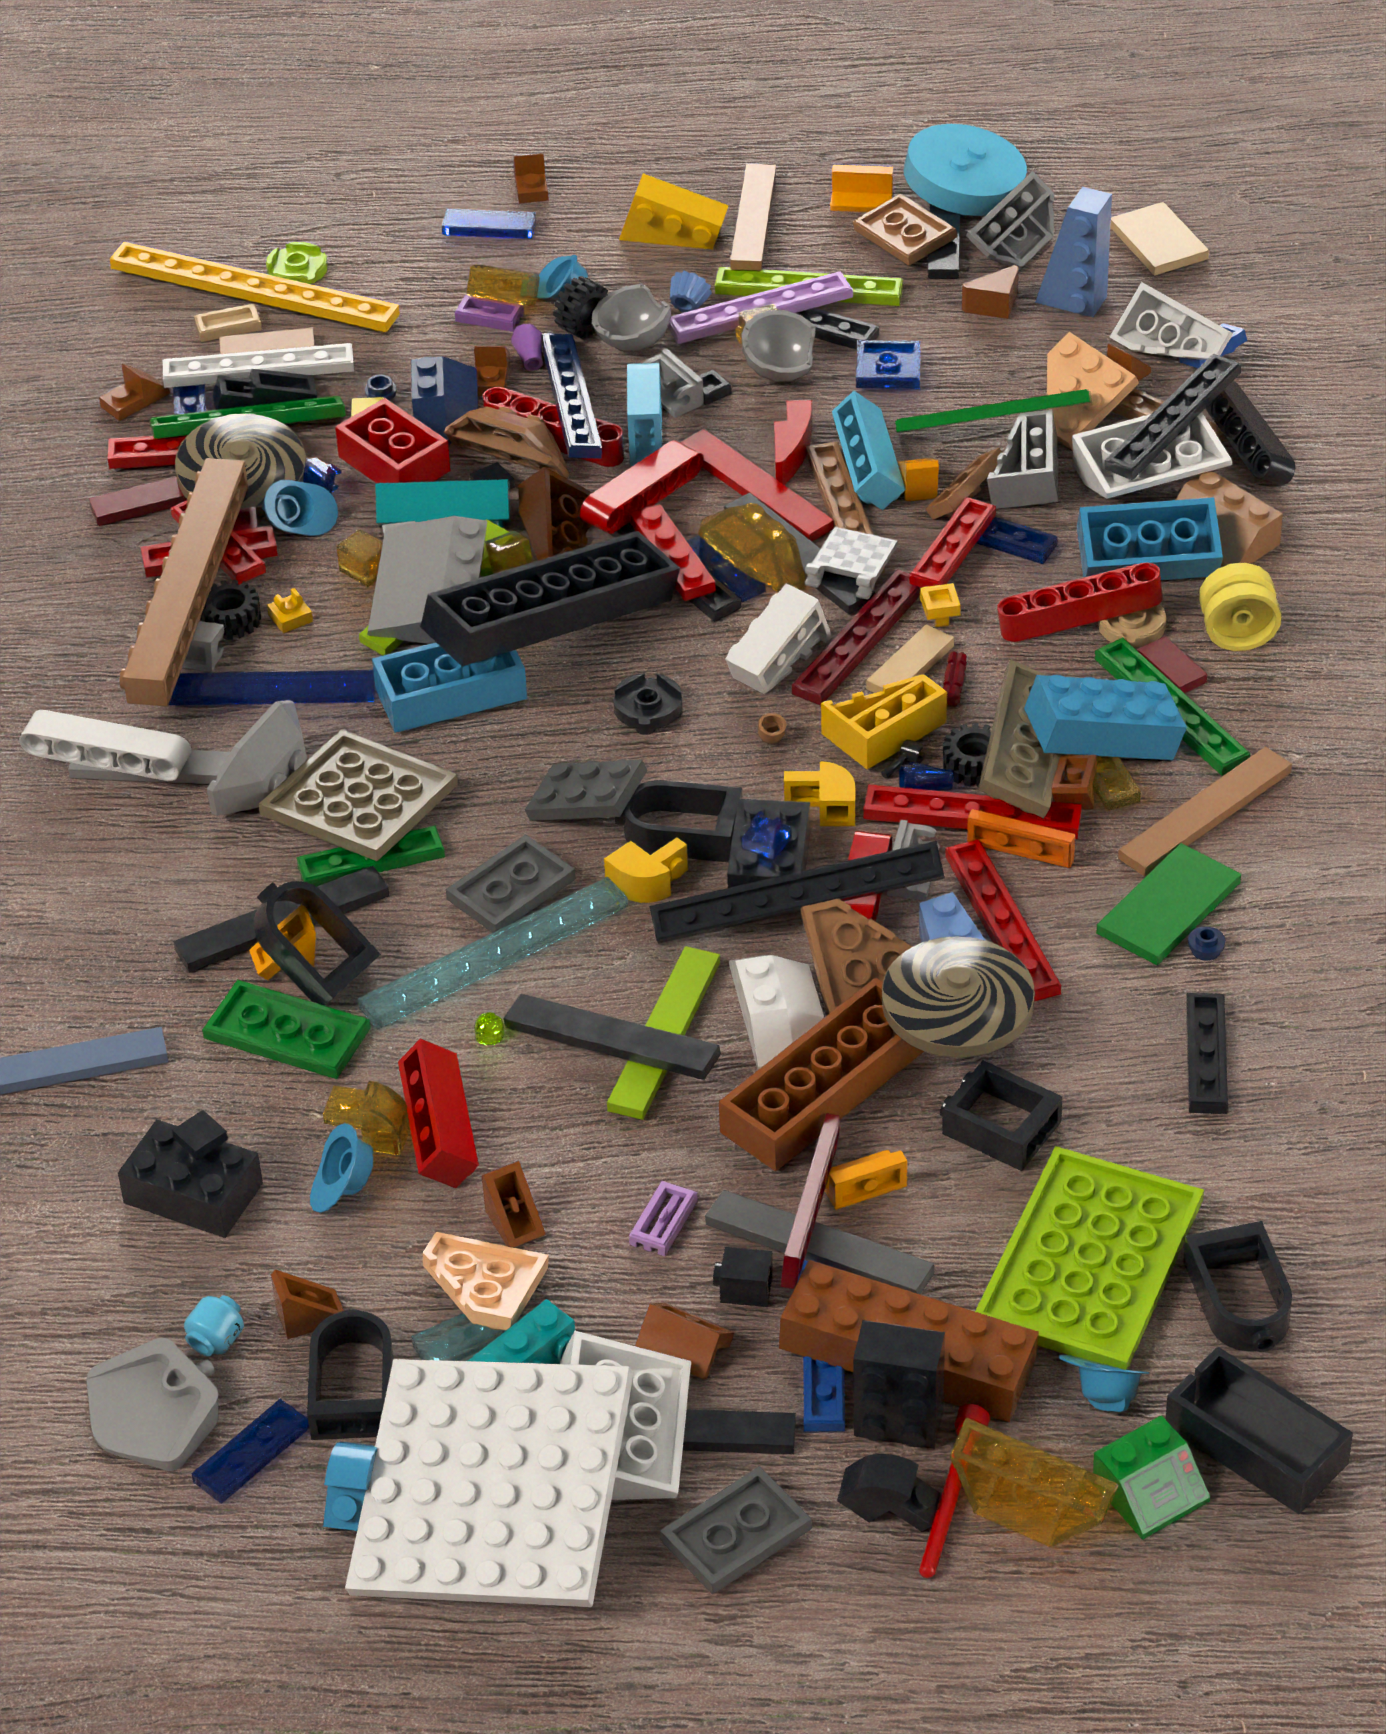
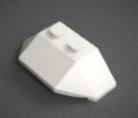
M774 955L729 960V967L756 1066L759 1070L824 1018L808 964Z

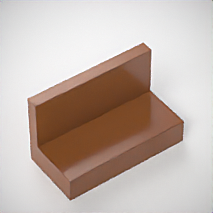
M654 1303L649 1304L635 1346L691 1361L690 1374L701 1379H707L717 1349L729 1348L735 1332L670 1304Z

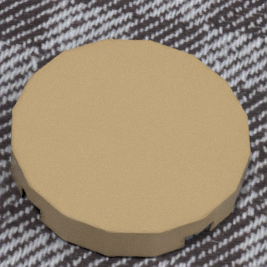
M1159 604L1153 608L1098 621L1099 631L1110 642L1124 638L1133 647H1143L1163 636L1167 623L1165 609Z

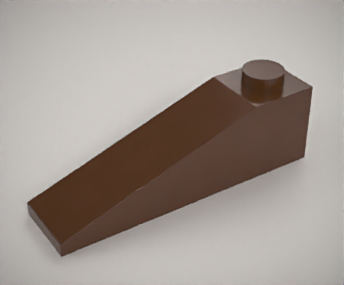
M543 467L518 485L519 513L538 561L585 547L588 541L586 537L587 530L592 527L591 524L581 520L580 509L585 499L593 492L546 467Z

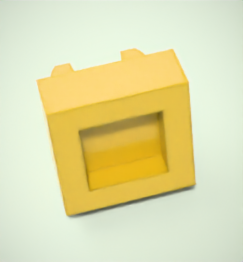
M953 583L920 588V600L927 620L935 619V627L949 626V617L960 616L961 605Z
M295 588L291 589L290 596L282 598L277 594L274 597V602L267 604L268 615L282 633L313 622L312 611Z

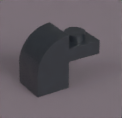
M872 1454L859 1459L845 1468L837 1502L867 1522H871L890 1510L923 1532L933 1524L940 1492L916 1476L919 1466L917 1463L897 1455Z

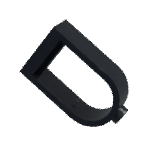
M667 780L644 782L638 785L621 816L615 817V824L624 825L626 841H632L649 855L675 838H679L687 844V859L729 863L738 798L742 799V788ZM653 811L718 816L715 830L653 825L638 820L640 816Z
M291 881L277 887L272 882L257 896L261 901V905L254 916V932L258 943L311 1002L324 1006L328 1004L381 955L322 890L310 883ZM290 901L305 906L312 917L349 957L327 977L323 978L278 929L273 915L276 902Z
M1258 1221L1186 1235L1183 1262L1210 1329L1216 1338L1225 1345L1240 1351L1266 1352L1274 1348L1275 1345L1283 1340L1289 1329L1292 1291L1263 1222ZM1257 1260L1278 1311L1267 1318L1258 1320L1244 1319L1233 1315L1222 1305L1208 1269Z
M349 1309L327 1317L313 1331L310 1339L307 1405L311 1440L377 1437L394 1356L390 1331L384 1321L376 1315L357 1309ZM350 1342H363L375 1346L382 1352V1398L321 1401L322 1365L326 1356L333 1349Z

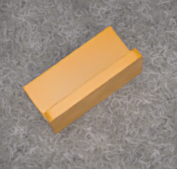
M833 165L831 211L869 212L892 199L893 167Z
M884 1150L832 1167L825 1192L835 1210L907 1187V1159L901 1150L890 1153L889 1150Z

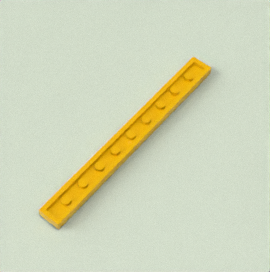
M123 242L110 258L111 269L129 274L141 275L237 299L275 306L293 312L370 328L375 331L387 332L400 315L398 304L128 242Z

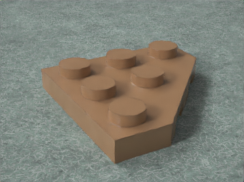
M840 899L812 904L800 909L827 1015L875 977L883 982L891 964L902 953L913 947L871 918L867 919L851 909L850 905Z

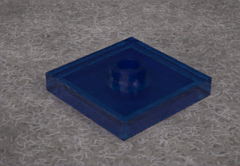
M857 340L856 388L920 389L921 341Z

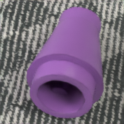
M522 324L516 327L511 338L513 347L523 361L525 369L529 371L538 370L543 365L541 332L532 324Z

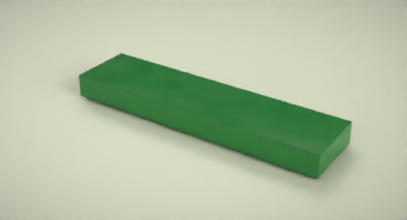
M436 825L409 831L378 861L342 847L299 856L296 859L302 881L317 887L373 865L378 872L444 858L445 851Z

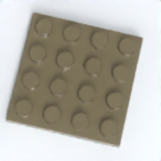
M340 730L259 803V811L261 816L378 861L458 785V778L454 772Z

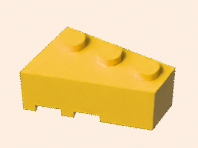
M643 173L619 240L713 250L729 205Z
M924 674L883 685V691L864 696V693L861 691L852 694L851 700L833 704L832 700L821 703V734L867 770L900 751L905 740L917 741L947 723V691Z

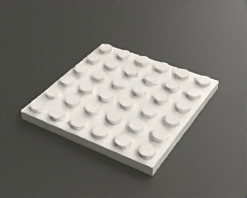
M393 1359L375 1447H377L369 1490L365 1491L345 1586L349 1595L592 1607L633 1380V1372L630 1366Z

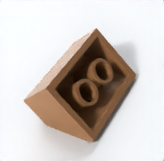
M1214 471L1198 474L1186 482L1175 499L1185 500L1214 497L1223 554L1221 567L1233 563L1252 564L1280 545L1283 513Z

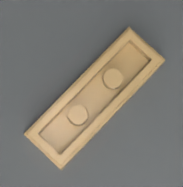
M926 624L866 680V689L873 693L883 691V685L925 674L954 647V637Z

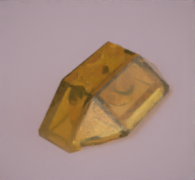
M747 503L742 506L729 507L702 518L698 535L737 569L760 582L772 585L771 589L778 593L786 583L799 590L806 589V578L796 538L784 528L783 524L769 516L763 507L755 503Z
M967 1417L950 1454L951 1461L957 1470L963 1489L975 1514L1051 1548L1101 1525L1119 1485Z

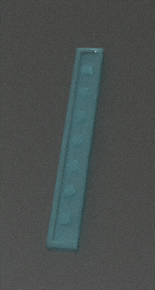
M606 877L358 998L359 1008L378 1030L628 907V897L609 877Z

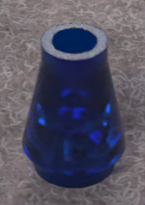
M910 762L909 765H902L900 767L899 787L934 791H951L953 773L951 769H941L915 762Z

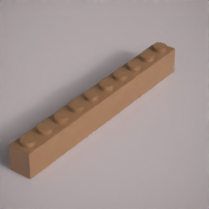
M206 458L202 470L196 473L195 488L193 492L188 494L186 512L180 515L178 533L172 536L170 554L163 559L162 575L155 580L154 596L152 600L147 601L146 617L144 622H140L138 625L135 645H131L129 648L127 667L122 668L120 672V688L125 689L126 700L129 704L168 706L248 489L245 461Z

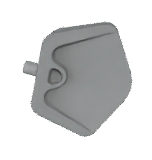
M157 1338L91 1368L87 1374L86 1382L91 1429L97 1444L113 1455L165 1471H174L181 1468L213 1430L219 1420L218 1389L207 1378L215 1372L213 1364L207 1359L195 1365L168 1338Z

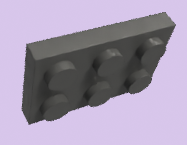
M642 759L553 764L525 808V812L530 821L620 817L646 774L647 768Z
M525 834L446 889V897L449 902L497 935L576 879L575 869Z
M758 1466L661 1529L660 1539L713 1595L812 1529V1518Z

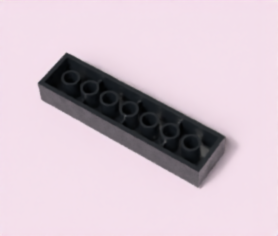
M639 531L429 593L420 628L463 667L672 601L680 567Z

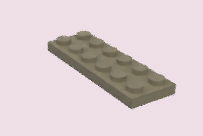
M1010 660L1002 681L978 790L986 793L991 798L1000 799L1019 807L1026 813H1033L1044 818L1050 809L1052 800L1051 787L1061 754L1044 753L1024 707L1036 675H1048Z

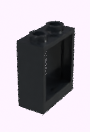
M982 1060L973 1072L969 1071L964 1076L956 1093L953 1096L949 1095L944 1100L940 1109L942 1134L1023 1171L1061 1123L1062 1096ZM986 1092L1030 1114L1016 1132L1013 1133L968 1112V1110L982 1093Z

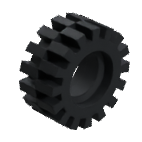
M579 276L578 279H571V284L566 283L564 285L565 292H559L558 296L561 298L560 301H555L554 306L558 309L553 311V316L557 317L554 321L561 329L578 338H588L589 333L592 335L596 333L592 325V312L598 302L608 295V290L586 277Z
M226 580L220 581L221 586H217L215 583L212 584L200 621L223 624V635L227 636V640H233V635H238L239 639L245 637V631L249 634L254 632L253 627L258 628L260 625L259 620H261L258 592L256 593V589L253 586L249 587L248 583L244 581L239 585L238 580H232L231 584H227Z
M972 723V728H968L967 724L960 725V731L953 728L951 735L947 734L943 742V770H946L948 778L954 776L955 783L959 784L964 780V786L971 787V782H976L977 787H979L991 735L989 725L985 724L983 729L979 728V723ZM978 753L982 754L983 756L972 757L967 756L966 754Z

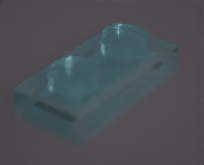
M462 1313L411 1336L412 1346L421 1360L460 1361L481 1351L500 1336L502 1331L473 1324Z

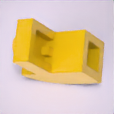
M820 761V771H784V801L810 802V807H819L820 826H855V781L848 770L831 762Z
M675 838L649 855L630 841L604 858L605 883L620 896L630 901L652 903L664 900L671 896V881L680 878L688 871L687 844L679 838Z

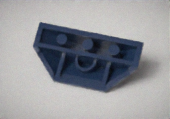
M443 356L411 359L413 417L448 440L449 446L452 442L444 434L445 428L467 412L479 409L477 369Z

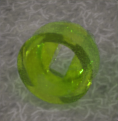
M492 1012L481 1014L476 1019L474 1025L476 1040L483 1045H495L501 1042L505 1036L502 1019Z

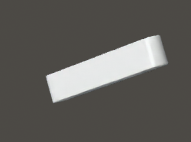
M48 710L35 711L19 738L21 747L34 756L164 781L177 779L192 749L186 739L175 734Z

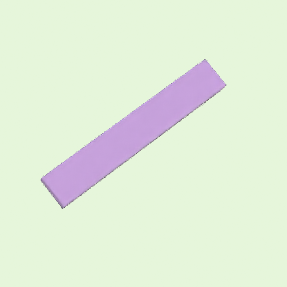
M841 271L674 315L671 316L667 328L676 342L681 344L744 327L746 322L753 316L768 310H787L796 313L853 297V289Z

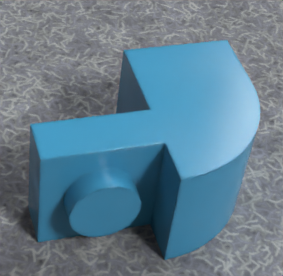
M337 1442L333 1447L324 1485H328L323 1527L357 1531L365 1491L369 1490L377 1452L375 1445Z

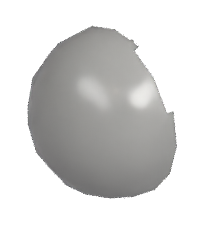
M642 283L625 286L609 293L598 302L592 312V325L603 342L620 351H639L653 346L665 334L671 319L670 305L665 301H661V305L658 304L650 289Z
M768 310L756 314L746 322L743 329L742 352L748 365L760 377L774 382H792L807 375L811 370L813 359L811 355L816 327L803 316L787 310Z

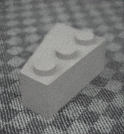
M1053 409L1020 413L1007 438L1008 445L1004 453L1000 452L997 458L998 465L994 473L990 472L987 477L991 503L996 506V509L1058 502V438Z

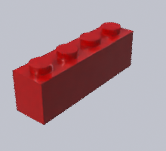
M420 1038L398 1061L418 1173L450 1187L457 1188L479 1166L457 1053Z

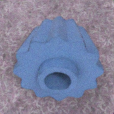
M685 270L682 273L676 272L675 276L671 278V304L681 312L696 310L712 294L710 290L711 285L706 283L705 278L699 277L696 273H689Z

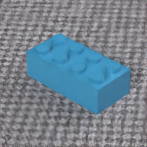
M1214 497L1080 507L1077 534L1083 578L1146 562L1153 563L1160 568L1161 580L1208 577L1221 567L1223 554Z
M436 642L372 658L375 690L395 733L527 699L525 667L516 650L463 667Z
M1036 675L1024 707L1044 753L1174 760L1187 728L1166 684L1156 681L1136 682L1124 679L1106 680L1093 677L1075 678L1061 675Z

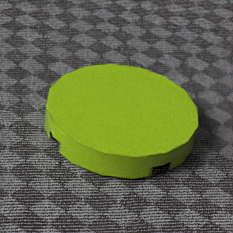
M291 242L285 244L286 248L280 251L279 247L274 249L267 257L266 268L268 275L313 284L322 279L327 272V256L315 244Z

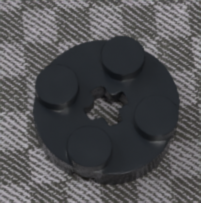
M645 673L632 675L621 681L615 689V697L613 699L614 713L618 720L629 727L635 728L639 734L648 735L655 732L657 728L667 726L679 718L683 713L681 688L668 676L656 674L657 679L645 678Z

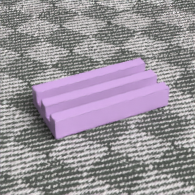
M661 1181L631 1231L629 1245L637 1247L641 1243L644 1246V1250L651 1252L653 1248H656L659 1255L666 1256L698 1201L697 1192ZM668 1193L672 1194L671 1199L669 1200L666 1207L663 1208L661 1214L659 1215V1219L653 1227L652 1231L650 1232V1234H646V1230L648 1229L649 1225L651 1224L652 1220L654 1219L655 1215L660 1209ZM682 1198H684V1200L682 1201L680 1207L678 1208L677 1212L675 1213L674 1217L672 1218L670 1224L668 1225L667 1229L665 1230L664 1234L662 1235L661 1238H659V1237L661 1236L663 1230L665 1229L666 1225L668 1224L669 1220L671 1219L672 1215L674 1214V1212H675L676 1208L678 1207L679 1203L681 1202Z

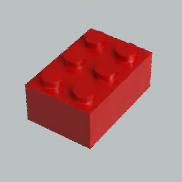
M386 398L335 426L339 458L375 483L433 482L451 471L448 440Z

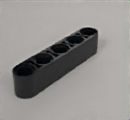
M1233 381L1205 408L1253 476L1279 485L1288 484L1292 480L1296 469L1294 459L1238 383Z

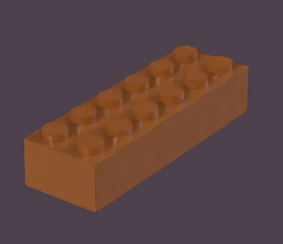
M875 977L719 1101L720 1133L776 1172L820 1136L826 1113L840 1115L842 1119L921 1055L924 1051L908 1044L888 1024L882 1008L883 982Z
M808 1260L780 1318L779 1349L804 1357H811L813 1360H821L835 1367L836 1365L841 1366L844 1370L853 1372V1358L863 1320L945 1332L944 1402L960 1407L965 1404L978 1405L988 1411L991 1417L1007 1422L1011 1421L1035 1364L1039 1337L1038 1331Z

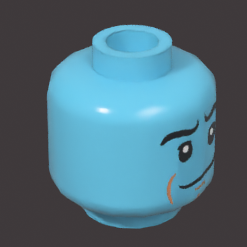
M222 1295L220 1298L214 1296L203 1297L185 1320L184 1329L187 1334L185 1336L187 1343L204 1356L226 1353L244 1328V1321L239 1314L240 1306L233 1299Z

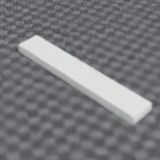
M352 343L164 359V388L214 384L218 375L249 379L251 368L303 375L354 372Z

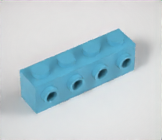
M853 391L832 410L833 418L855 493L866 504L872 503L881 510H884L892 501L897 500L906 489L881 408L856 391Z

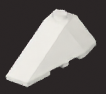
M1141 282L1110 338L1134 352L1207 360L1213 354L1219 356L1222 354L1233 333Z

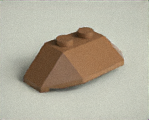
M486 406L467 412L445 428L444 434L455 446L535 470L546 467L565 478L569 476L568 468L554 436L546 427V422L539 417L528 415L527 418H524L506 407H499L497 410Z

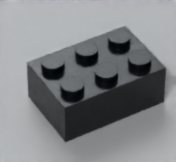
M738 798L727 872L728 888L806 870L811 834L810 802Z
M156 1119L118 1171L123 1203L226 1238L263 1184L258 1153L224 1142L196 1160L173 1139L172 1129L177 1126Z
M867 1320L862 1321L853 1358L854 1436L871 1441L881 1440L906 1444L910 1447L935 1449L944 1411L945 1332Z

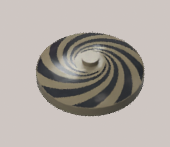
M255 414L226 415L203 423L183 440L175 459L177 482L186 498H188L189 492L194 491L196 473L202 470L206 458L245 461L248 489L241 508L256 507L257 516L265 515L262 505L264 504L266 491L273 483L279 480L304 482L307 471L305 450L298 436L281 422Z
M942 937L915 945L902 953L891 964L882 984V1008L884 1016L893 1031L908 1044L939 1056L973 1057L1001 1049L1019 1037L1028 1026L1034 1011V984L1025 965L1005 948L978 938Z

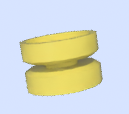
M1249 563L1226 565L1216 569L1206 577L1200 587L1199 601L1204 614L1206 631L1211 641L1223 649L1246 651L1257 648L1272 639L1281 626V611L1276 599L1274 583L1269 573L1260 566Z

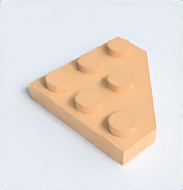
M1068 332L1047 353V395L1084 389L1091 391L1092 403L1053 409L1058 441L1073 450L1072 435L1093 430L1139 382L1134 374L1071 332Z
M440 1232L434 1234L423 1251L424 1268L471 1323L487 1326L492 1330H507L517 1322L546 1273L549 1255Z

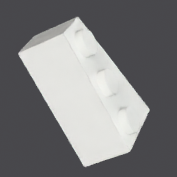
M786 583L779 593L772 596L762 614L751 622L748 631L742 639L729 650L725 660L732 677L766 694L792 672V667L790 666L800 657L806 660L812 655L811 648L820 640L825 643L829 641L832 635L819 600Z

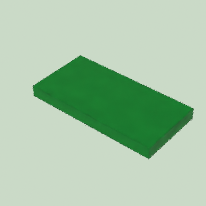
M1180 843L1097 924L1096 934L1158 965L1241 883V873Z
M237 979L202 1031L204 1039L338 1079L371 1029L370 1019Z

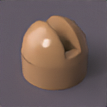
M767 713L761 716L758 722V734L762 741L768 744H775L782 740L786 731L785 719L777 713Z

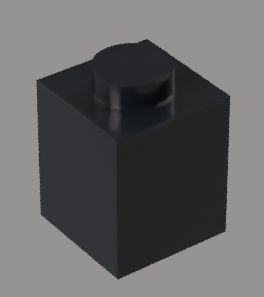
M725 1247L722 1262H715L713 1273V1286H720V1303L768 1307L773 1280L772 1251Z

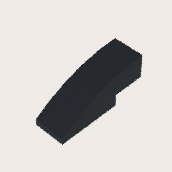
M251 368L249 379L218 375L212 396L215 410L314 399L317 398V390L314 377L311 375Z

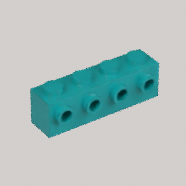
M508 479L375 483L376 523L379 526L410 521L422 522L451 516L489 520L502 528L503 522H511L510 483Z
M546 1299L468 1361L560 1364L562 1355L575 1331V1320Z

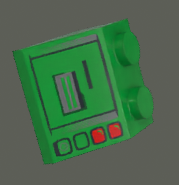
M1162 1415L1094 1452L1093 1485L1142 1540L1210 1502V1495L1187 1442Z

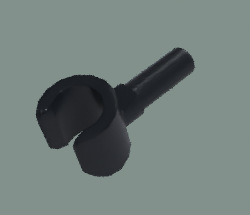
M905 740L900 748L899 756L881 771V775L884 778H888L907 761L919 765L925 757V753L921 751L924 745L913 740Z

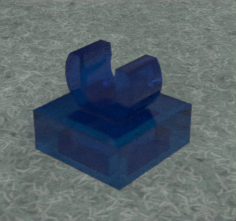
M317 457L306 459L303 482L321 486L332 494L339 487L334 482L335 476L340 475L342 470L333 464L326 465Z
M759 811L751 821L750 828L742 837V848L774 860L791 839V826L783 824L778 817L774 820L766 818L764 813Z

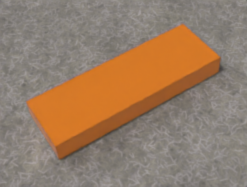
M974 809L971 810L968 816L967 842L979 839L985 848L1066 868H1071L1073 864L1075 834Z

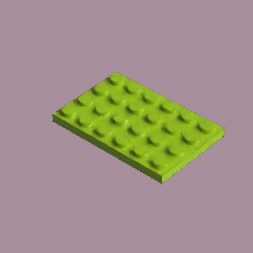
M1055 1146L975 1312L1038 1331V1346L1128 1370L1184 1245L1185 1236L1188 1235L1203 1202L1204 1189Z

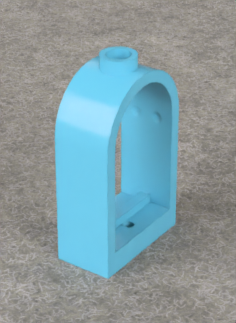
M660 363L627 364V419L630 466H634L662 447Z

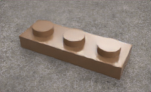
M996 448L977 456L926 508L931 518L935 519L945 514L948 518L952 517L966 497L972 498L980 492L981 487L979 485L987 481L990 472L994 473L998 465L997 458L1000 452H1002L1001 449Z

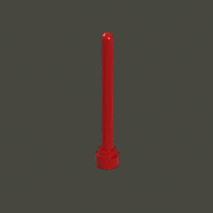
M962 1405L958 1409L954 1425L959 1438L919 1567L920 1575L927 1579L932 1578L936 1573L974 1443L986 1434L990 1422L988 1411L978 1405Z

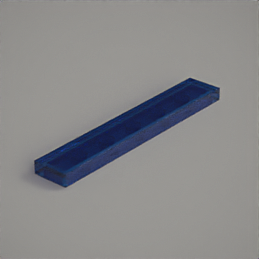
M373 670L180 673L168 705L273 704L276 701L286 700L293 701L294 703L374 702Z

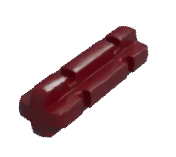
M953 651L948 655V665L946 666L944 686L942 687L947 691V706L955 707L960 703V693L962 692L965 676L964 671L967 665V656L964 652L957 653Z

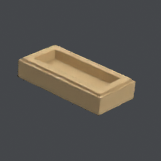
M255 304L194 316L195 326L201 342L219 339L222 336L240 335L262 330L261 320Z

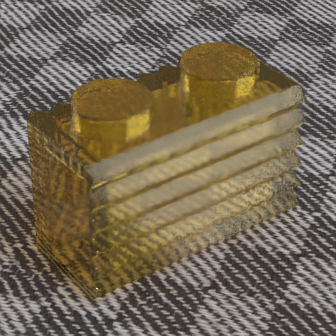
M472 265L469 271L467 295L519 305H535L540 277L538 274L486 265Z

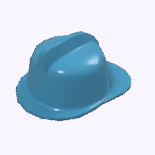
M577 255L561 256L549 262L542 269L534 283V297L539 299L551 298L560 301L561 297L558 294L560 291L565 292L564 285L566 283L571 284V279H578L579 276L588 278V272L577 261Z
M279 480L273 483L266 491L264 504L262 505V510L265 511L268 521L275 528L307 536H320L330 531L338 517L337 503L329 491L315 484L293 480Z
M346 1123L338 1125L330 1133L325 1143L321 1163L310 1193V1205L313 1211L319 1213L328 1211L337 1203L342 1195H353L361 1191L371 1175L373 1148L371 1145L358 1139L356 1130L352 1125Z
M1071 1355L1059 1356L1061 1360L1079 1367L1083 1396L1096 1409L1102 1411H1126L1130 1401H1133L1136 1397L1141 1375L1150 1373L1125 1370Z

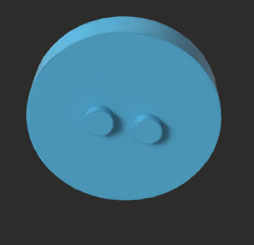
M941 124L928 127L918 132L909 143L903 171L910 188L928 203L957 214L986 216L1025 179L1027 166L1019 150L1009 141L993 132L970 125Z

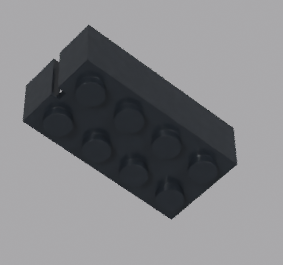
M1218 1346L1195 1368L1194 1376L1189 1374L1167 1395L1165 1419L1184 1440L1297 1514H1300L1349 1464L1353 1432Z

